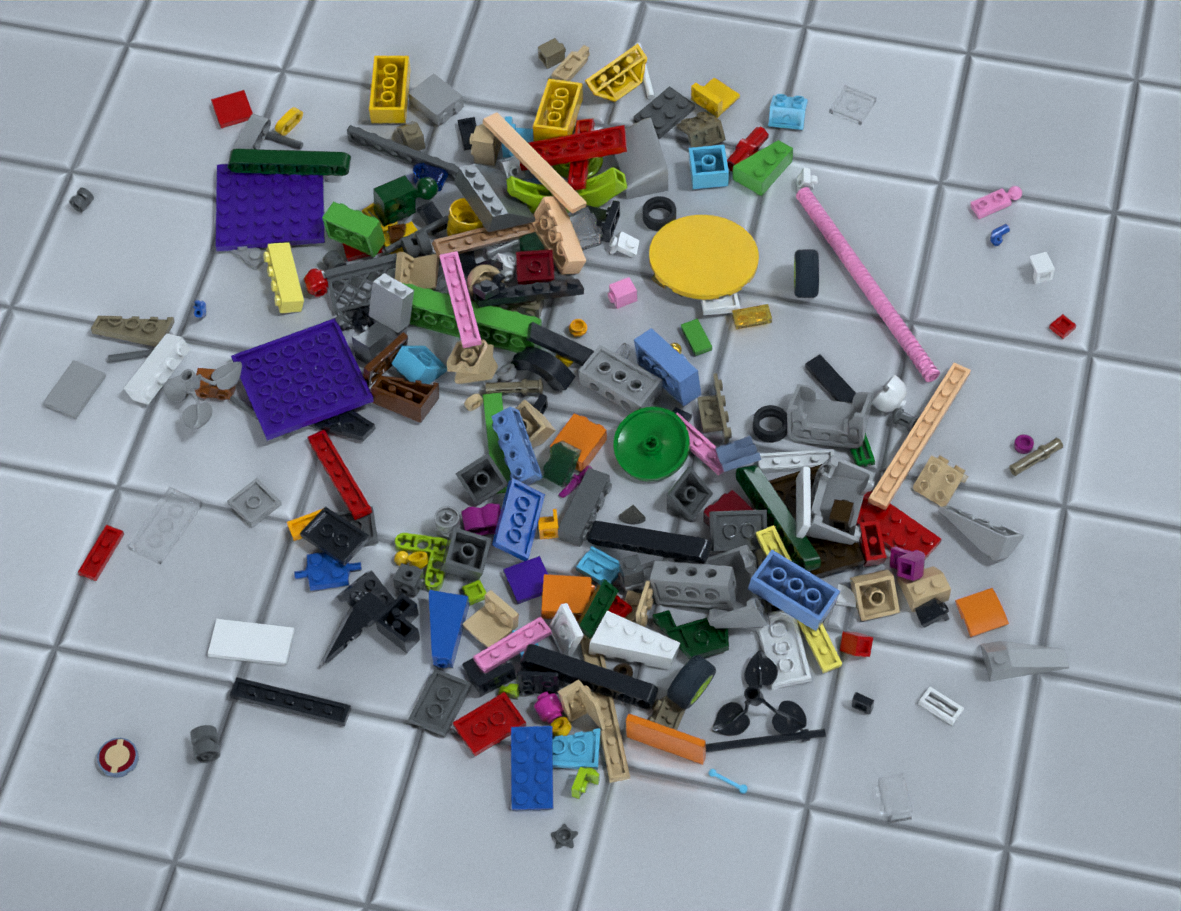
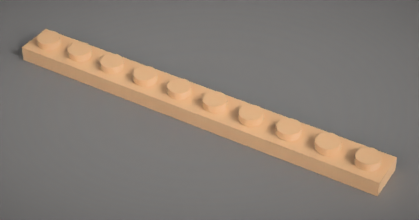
M957 363L952 364L868 499L869 503L884 510L887 509L969 377L970 369Z

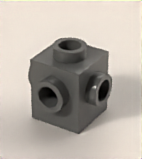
M401 563L393 578L395 589L405 595L417 596L419 590H422L425 585L423 571L416 566H408Z

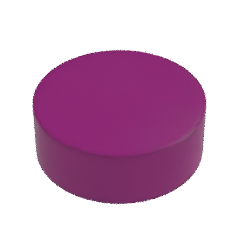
M1025 434L1016 437L1014 448L1018 453L1028 454L1033 450L1034 440L1032 437Z

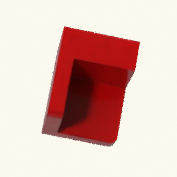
M843 631L840 651L853 656L870 657L873 637L858 632Z

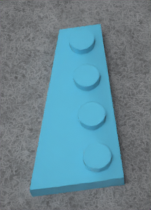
M597 728L589 732H576L568 736H555L553 738V768L579 769L583 767L586 769L589 767L598 770L601 729Z

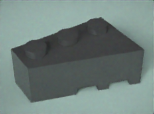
M374 320L375 324L371 327L365 326L362 330L364 331L363 333L352 336L356 358L368 364L401 333L404 332L406 334L408 331L407 327L397 333Z

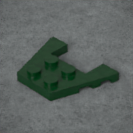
M669 610L652 615L653 622L668 638L680 642L679 649L689 660L695 655H700L704 658L729 650L728 628L716 629L714 626H710L707 617L676 626Z

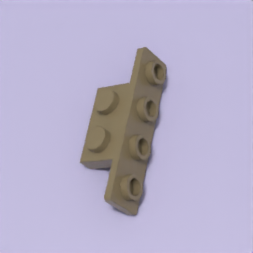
M717 373L713 374L715 395L697 397L703 433L722 431L724 444H727L729 439L732 438L731 427H727V422H729L728 411H724L723 408L726 406L725 395H721L720 392L723 391L722 380H718Z

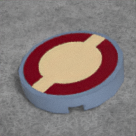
M113 738L105 742L97 754V762L100 769L107 776L114 778L128 775L127 773L131 770L133 771L139 761V753L135 744L125 738Z

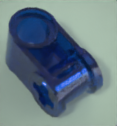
M418 163L413 167V174L415 175L413 182L415 185L418 182V178L430 177L437 182L438 192L442 190L448 178V173L444 169L432 167L424 163Z

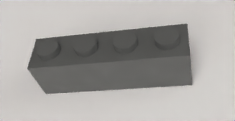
M591 468L587 469L558 528L559 540L578 547L581 546L583 541L587 540L589 528L597 519L596 513L598 509H602L605 501L604 497L611 491L610 475Z

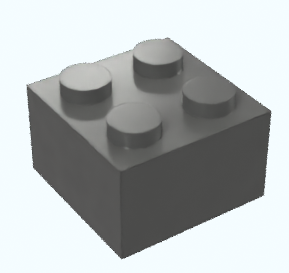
M454 527L448 537L440 571L473 581L479 580L484 572L491 538Z

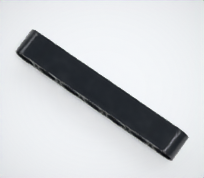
M594 521L587 537L588 542L597 546L700 564L707 562L713 545L704 538L603 521Z
M534 644L526 646L520 661V665L526 670L558 673L559 681L572 684L579 680L584 686L587 685L591 692L646 710L652 709L659 691L654 684Z

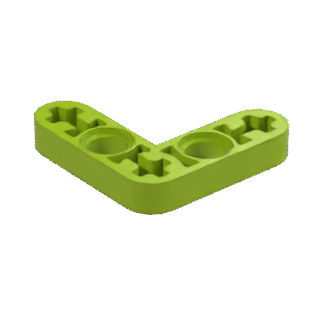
M411 533L398 534L395 538V545L398 551H405L409 554L423 551L427 553V556H430L425 575V586L428 591H439L443 586L446 572L440 571V568L436 569L432 565L437 561H443L448 540ZM404 540H407V542L404 545H401V543H403ZM421 542H427L428 547H426L425 549L418 548V544ZM441 546H445L442 551H439ZM435 574L437 582H435L434 585H431L430 582L433 581Z

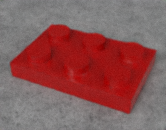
M505 692L453 722L454 728L474 757L511 735V727L527 726L526 721Z

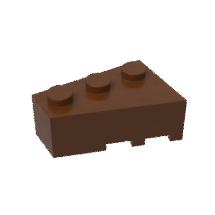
M380 375L371 387V394L374 400L372 403L422 423L439 399V383L433 382V385L423 384L420 380L408 382L404 381V378Z

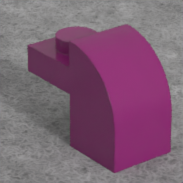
M898 547L891 548L890 567L897 569V576L913 581L924 576L925 554L919 550L908 551Z

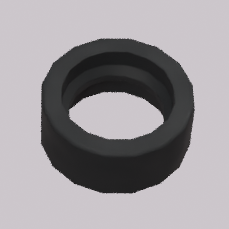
M656 196L650 198L643 206V222L651 230L659 231L666 224L676 220L677 210L675 203L667 197ZM663 208L668 210L670 215L665 219H654L649 216V212L653 209Z
M775 405L761 407L753 417L754 434L764 442L774 443L782 440L787 435V413L784 409ZM766 417H775L782 422V427L775 431H767L760 426V421Z

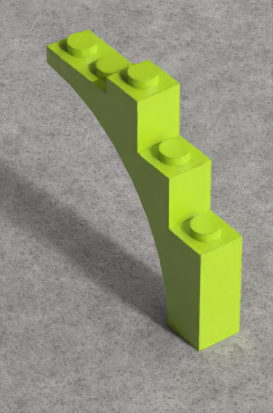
M612 167L602 174L587 179L586 189L575 191L587 202L586 205L599 208L628 187L625 174ZM513 176L506 179L508 193L526 203L532 214L535 213L543 197L554 196L543 184L522 181Z

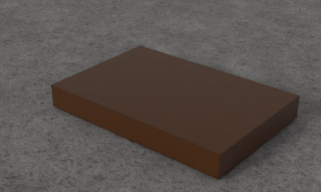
M401 333L364 367L363 377L368 387L393 366L392 362L401 347L407 346V334Z

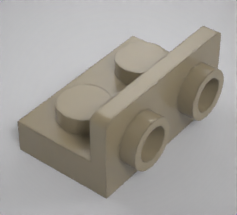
M666 695L654 702L652 707L654 711L647 720L677 730L686 709H682Z

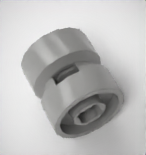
M443 506L436 511L434 520L437 535L439 538L448 540L449 534L454 527L461 529L459 512L451 506Z

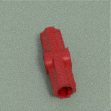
M756 127L746 139L742 138L738 142L735 151L727 159L730 171L733 172L734 165L757 153L762 144L769 138V134L763 127Z

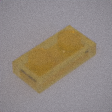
M768 304L732 310L736 329L772 323Z

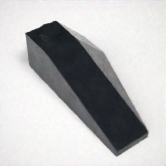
M361 591L354 597L355 602L348 610L322 658L324 663L328 664L348 646L347 642L349 640L353 641L361 635L363 627L372 626L389 610L388 606L370 591L365 593Z

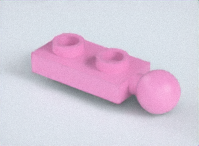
M1012 186L1006 193L1002 188L972 201L970 206L977 217L981 219L1011 206V199H1020L1022 190L1018 186Z

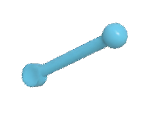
M715 769L708 771L709 776H715L738 788L740 793L745 794L748 788L746 785H739L716 773Z

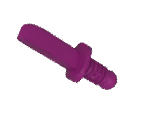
M587 465L578 475L574 474L572 476L574 479L558 496L561 498L568 496L581 484L587 469H592V467Z

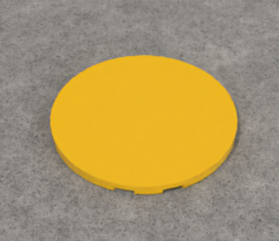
M690 215L671 221L656 233L649 249L650 267L662 285L668 286L673 289L674 293L701 300L719 299V296L727 294L730 296L742 290V287L750 283L754 278L759 261L758 248L752 236L737 223L714 215Z

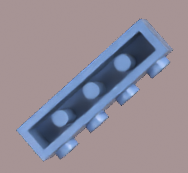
M508 407L491 416L493 429L499 438L498 444L505 455L504 461L511 472L510 478H514L527 486L542 479L543 476L520 411L513 407Z

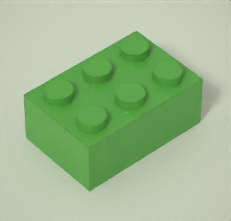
M333 201L322 217L330 239L344 243L372 257L377 255L386 241L380 221L376 217H369L359 210L350 209L343 203L339 204Z

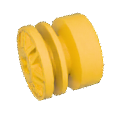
M465 198L455 200L451 204L447 223V236L484 227Z

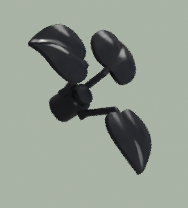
M759 650L749 661L744 674L745 681L749 686L744 691V696L747 699L744 702L745 709L743 710L742 706L738 703L730 702L725 704L717 714L713 729L727 736L739 735L746 731L750 725V719L746 715L750 704L758 706L763 703L776 713L772 718V725L781 734L788 735L804 729L807 725V718L803 709L793 701H782L777 710L764 699L760 689H762V685L770 686L775 682L778 670L774 662Z

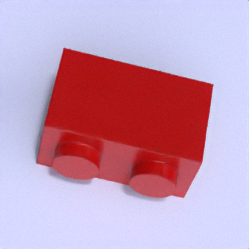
M879 520L859 523L858 527L861 532L859 543L865 561L864 567L884 564L887 557Z

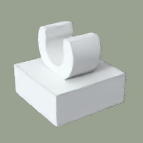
M804 167L798 175L797 192L804 187L814 189V184L818 183L817 176L810 175L809 168Z

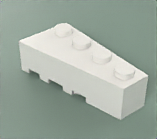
M607 611L590 641L589 654L596 655L597 653L606 655L607 658L614 659V657L626 659L627 662L631 663L636 661L644 663L646 666L670 670L678 655L680 642Z

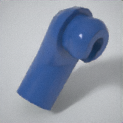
M1007 224L992 230L990 241L993 245L999 246L1003 242L1002 235L1010 232Z

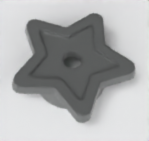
M563 824L557 831L551 832L552 837L556 839V848L559 849L563 846L573 848V839L578 835V832L571 831L566 824Z

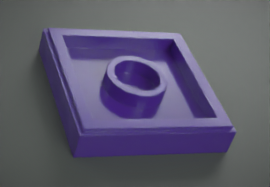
M540 556L503 569L517 604L542 596L544 574L548 573Z

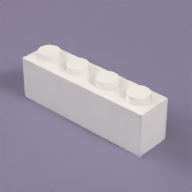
M166 333L124 387L133 401L149 404L191 350L183 337Z

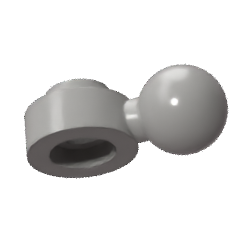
M514 364L503 365L491 380H484V383H498V380L512 381L517 374Z

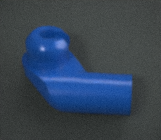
M196 300L194 302L195 306H193L195 309L194 315L195 317L203 318L206 316V303Z

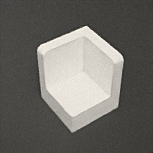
M1047 252L1030 256L1029 260L1034 268L1033 280L1035 284L1053 280L1055 268Z

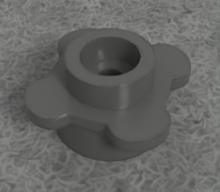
M338 310V316L335 318L337 323L343 329H346L348 326L353 328L351 316L347 312L342 313Z

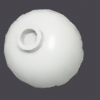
M893 375L874 397L872 405L886 413L892 412L896 408L900 410L907 402L905 400L907 388L904 382L896 375Z

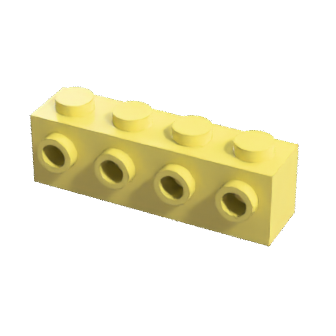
M268 244L267 250L264 252V262L268 263L267 274L272 280L271 290L275 292V306H278L280 313L301 312L304 299L290 244Z

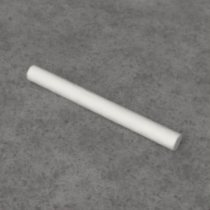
M645 65L643 81L648 99H653L655 96L647 65Z

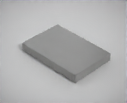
M73 360L44 400V406L77 419L105 379V373Z

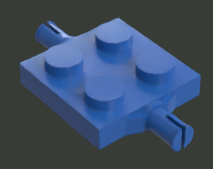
M322 552L308 554L306 570L294 571L295 579L307 578L310 591L350 585V571L362 570L361 562L350 564L348 562L344 566Z

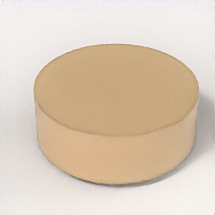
M474 394L466 399L464 406L468 411H473L482 405L483 398L480 394Z

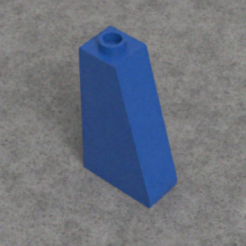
M429 590L433 665L439 668H453L464 629L463 623L466 621L470 606L468 596Z

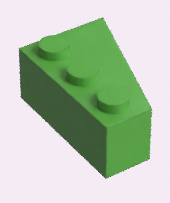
M779 140L734 165L733 180L762 196L792 163L793 148Z

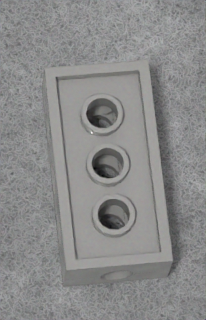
M602 345L598 346L578 371L580 384L631 413L641 408L651 407L663 392L662 379Z
M655 561L650 576L656 604L725 610L734 609L738 589L733 567Z

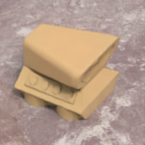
M461 340L457 342L447 360V371L456 372L455 383L464 384L491 380L498 368L493 358L494 345H489L485 340H481V345L463 348Z

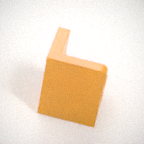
M553 509V516L539 517L540 540L558 538L557 509Z

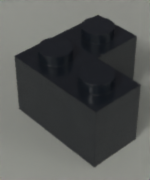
M401 593L388 606L389 610L376 621V626L382 635L405 653H408L420 641L418 628L411 624L418 617L419 612L417 603L404 593Z

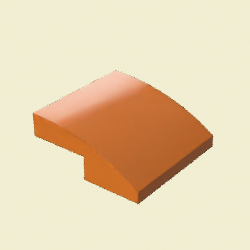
M993 588L955 600L961 619H964L970 637L1009 624L1004 609Z

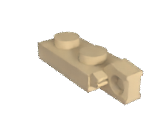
M583 45L578 52L572 51L554 70L552 78L555 80L571 81L588 61L590 48Z

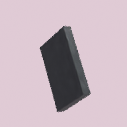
M326 506L300 532L302 538L344 566L370 540V536Z

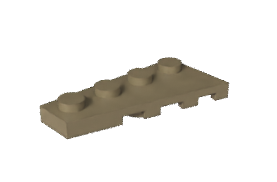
M97 316L91 331L92 334L156 347L166 333L169 334L174 324V317H167L166 320L158 319V317L140 319L139 316H132V318L123 319L122 316Z

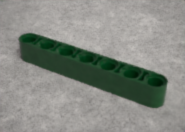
M233 149L230 151L228 169L235 173L346 176L349 173L351 156L346 152Z
M750 465L737 468L735 473L737 482L756 510H767V527L775 526L791 561L808 572L819 569L821 566L819 555L806 536L803 538L796 537L795 519L759 466Z

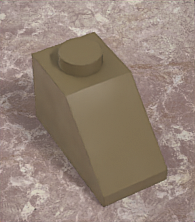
M411 121L396 127L404 145L417 151L425 149L424 135L417 122Z

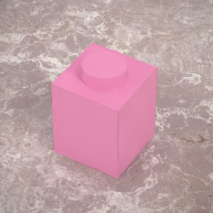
M630 277L609 285L608 298L611 303L615 304L617 309L637 301V290Z

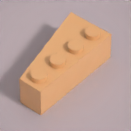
M555 196L543 197L533 214L536 219L535 222L531 223L544 248L546 250H553V262L561 275L579 274L586 262V258L566 208Z

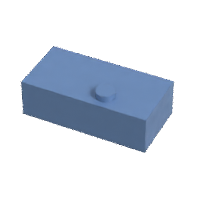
M652 328L634 339L638 365L662 379V387L683 407L701 395L698 370L687 361L683 354H679Z
M774 550L769 552L757 569L748 587V590L815 631L822 624L840 594L838 589Z

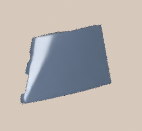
M750 435L715 448L724 472L761 460L760 453L757 452Z

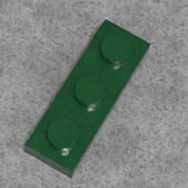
M605 579L600 580L577 622L582 633L589 639L593 638L604 615L619 592L618 589Z

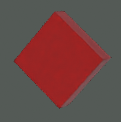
M1062 314L1050 324L1049 328L1064 339L1076 329L1077 325Z

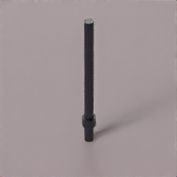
M825 728L817 730L801 729L800 732L788 735L778 734L706 744V752L796 740L804 742L810 741L811 738L826 737Z

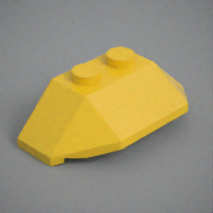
M637 43L587 78L585 83L595 96L616 102L642 83L647 56Z

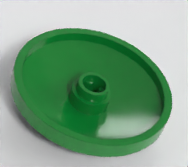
M645 407L629 414L618 426L613 440L614 454L621 468L633 478L649 482L660 481L672 476L684 465L690 451V436L686 425L674 412L661 407Z

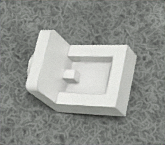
M621 231L611 238L609 253L613 255L616 251H619L633 258L637 254L640 240Z

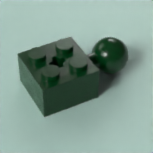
M404 175L373 188L374 213L384 226L409 217L416 213V199L419 197L424 200L433 199L438 193V184L433 178L423 177L418 180L414 188Z

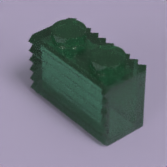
M560 441L553 444L550 448L549 461L543 467V478L563 488L570 483L581 450L565 441Z

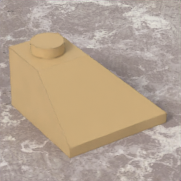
M523 400L516 407L520 411L532 448L543 444L556 431L547 418L526 400Z

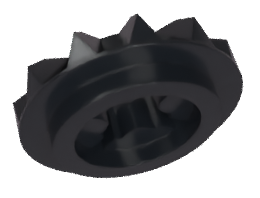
M368 306L365 308L359 307L357 311L353 312L351 317L352 325L358 331L364 332L362 330L365 326L371 327L375 324V319L369 316L370 308ZM363 315L369 317V322L363 319Z

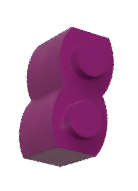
M489 503L481 508L468 507L462 510L464 530L481 536L495 534L501 512L500 505Z

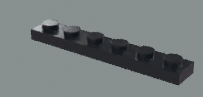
M570 278L561 281L553 280L551 282H536L527 285L504 287L499 289V294L487 300L473 292V299L478 307L584 295V287L579 279Z
M236 677L230 692V698L341 726L346 725L351 711V705L238 677Z

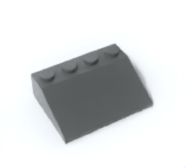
M477 164L459 167L454 183L488 232L535 222V217L525 203L508 193L507 178L502 170Z

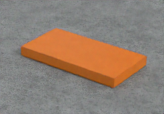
M628 714L626 718L627 738L702 765L704 764L706 759L705 740Z

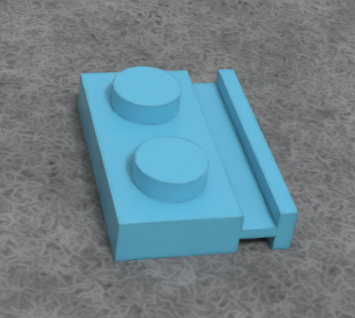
M591 546L589 552L584 555L576 566V571L591 577L597 583L605 579L613 585L618 578L619 561Z

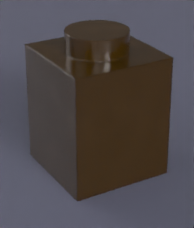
M834 499L829 517V526L849 533L854 516V503L848 500Z

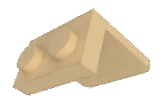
M405 252L397 253L394 279L401 283L413 284L417 287L434 290L437 287L439 259L436 254L413 258Z
M931 455L913 485V489L939 506H947L961 482L965 483L969 476L964 474L966 470L957 465L955 467L948 464L949 460L941 455L938 458Z
M577 680L558 691L565 717L570 723L588 713L602 731L606 729L604 723L606 718L600 710L602 704L597 697L594 698L592 696V692L587 685L584 686Z

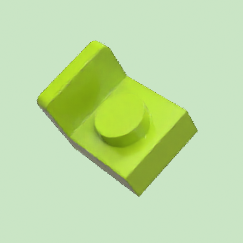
M580 767L571 788L572 797L580 799L581 794L586 793L589 782L598 785L600 774L592 768L587 767L585 769Z

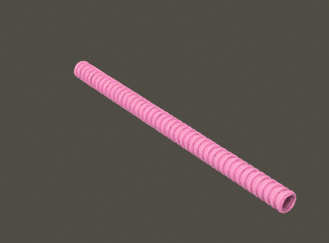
M808 187L800 189L796 194V198L831 248H833L848 272H850V275L853 276V279L874 309H876L886 326H888L898 343H900L910 360H912L926 382H932L940 375L939 370L930 357H928L925 350L921 348L922 346L915 339V336L912 335V332L909 331L903 319L894 310L888 298L862 264L861 260H859L858 256H856V253L853 252V249L830 219L822 205Z

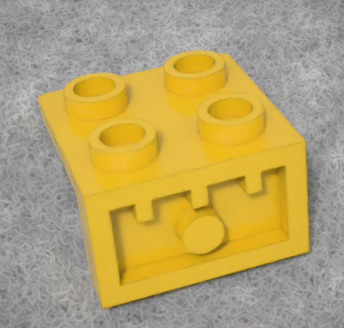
M716 78L711 79L705 86H701L696 82L691 86V100L717 118L740 98L739 93Z

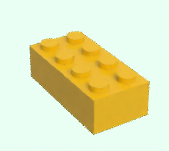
M374 56L369 104L371 123H406L411 73L409 56Z
M548 79L533 124V141L572 135L583 101V83Z

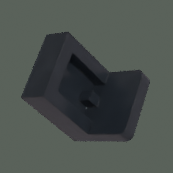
M936 598L915 608L921 626L924 628L940 619L945 621L950 619L947 614L949 609L946 603Z

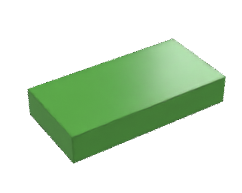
M698 318L681 324V330L695 356L712 351V345Z

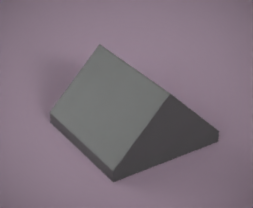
M486 453L455 473L476 506L508 486L506 479L489 453Z
M688 467L668 492L667 509L692 522L713 495V492L691 467Z

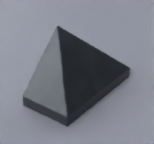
M432 201L416 208L426 225L443 217ZM447 224L431 231V233L434 235L447 229Z

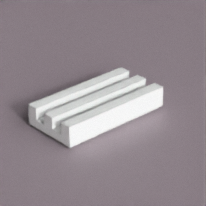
M932 687L927 689L918 702V705L952 726L964 711L962 706ZM929 695L934 696L935 698H937V699L940 700L941 702H943V703H945L946 705H948L949 707L953 708L954 710H956V713H955L954 711L950 710L949 708H947V707H946L944 704H942L941 702H938V701H936L935 699L931 698Z

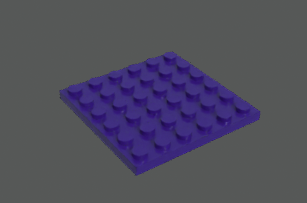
M228 164L217 165V252L237 250V247L247 246V248H267L268 244L289 243L290 246L325 243V225L322 219L325 214L324 175L235 173L228 169Z
M335 318L231 355L233 362L242 363L240 380L267 441L374 402L367 383Z

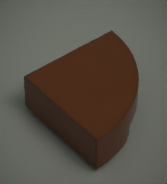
M406 223L388 226L391 244L405 236Z

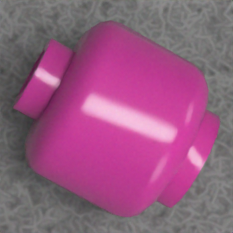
M544 692L537 697L538 701L534 704V708L541 721L551 724L557 718L562 717L564 710L556 694Z

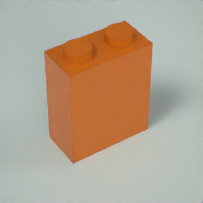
M574 413L550 445V456L581 472L591 463L607 441V430L602 425L589 421L585 416H579Z
M544 574L541 617L543 619H553L560 605L567 603L576 621H579L590 600V596L595 591V585L591 584V577Z

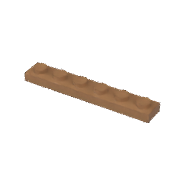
M531 223L488 232L483 227L435 239L432 242V246L438 259H440L439 255L456 251H458V254L531 236L535 231Z

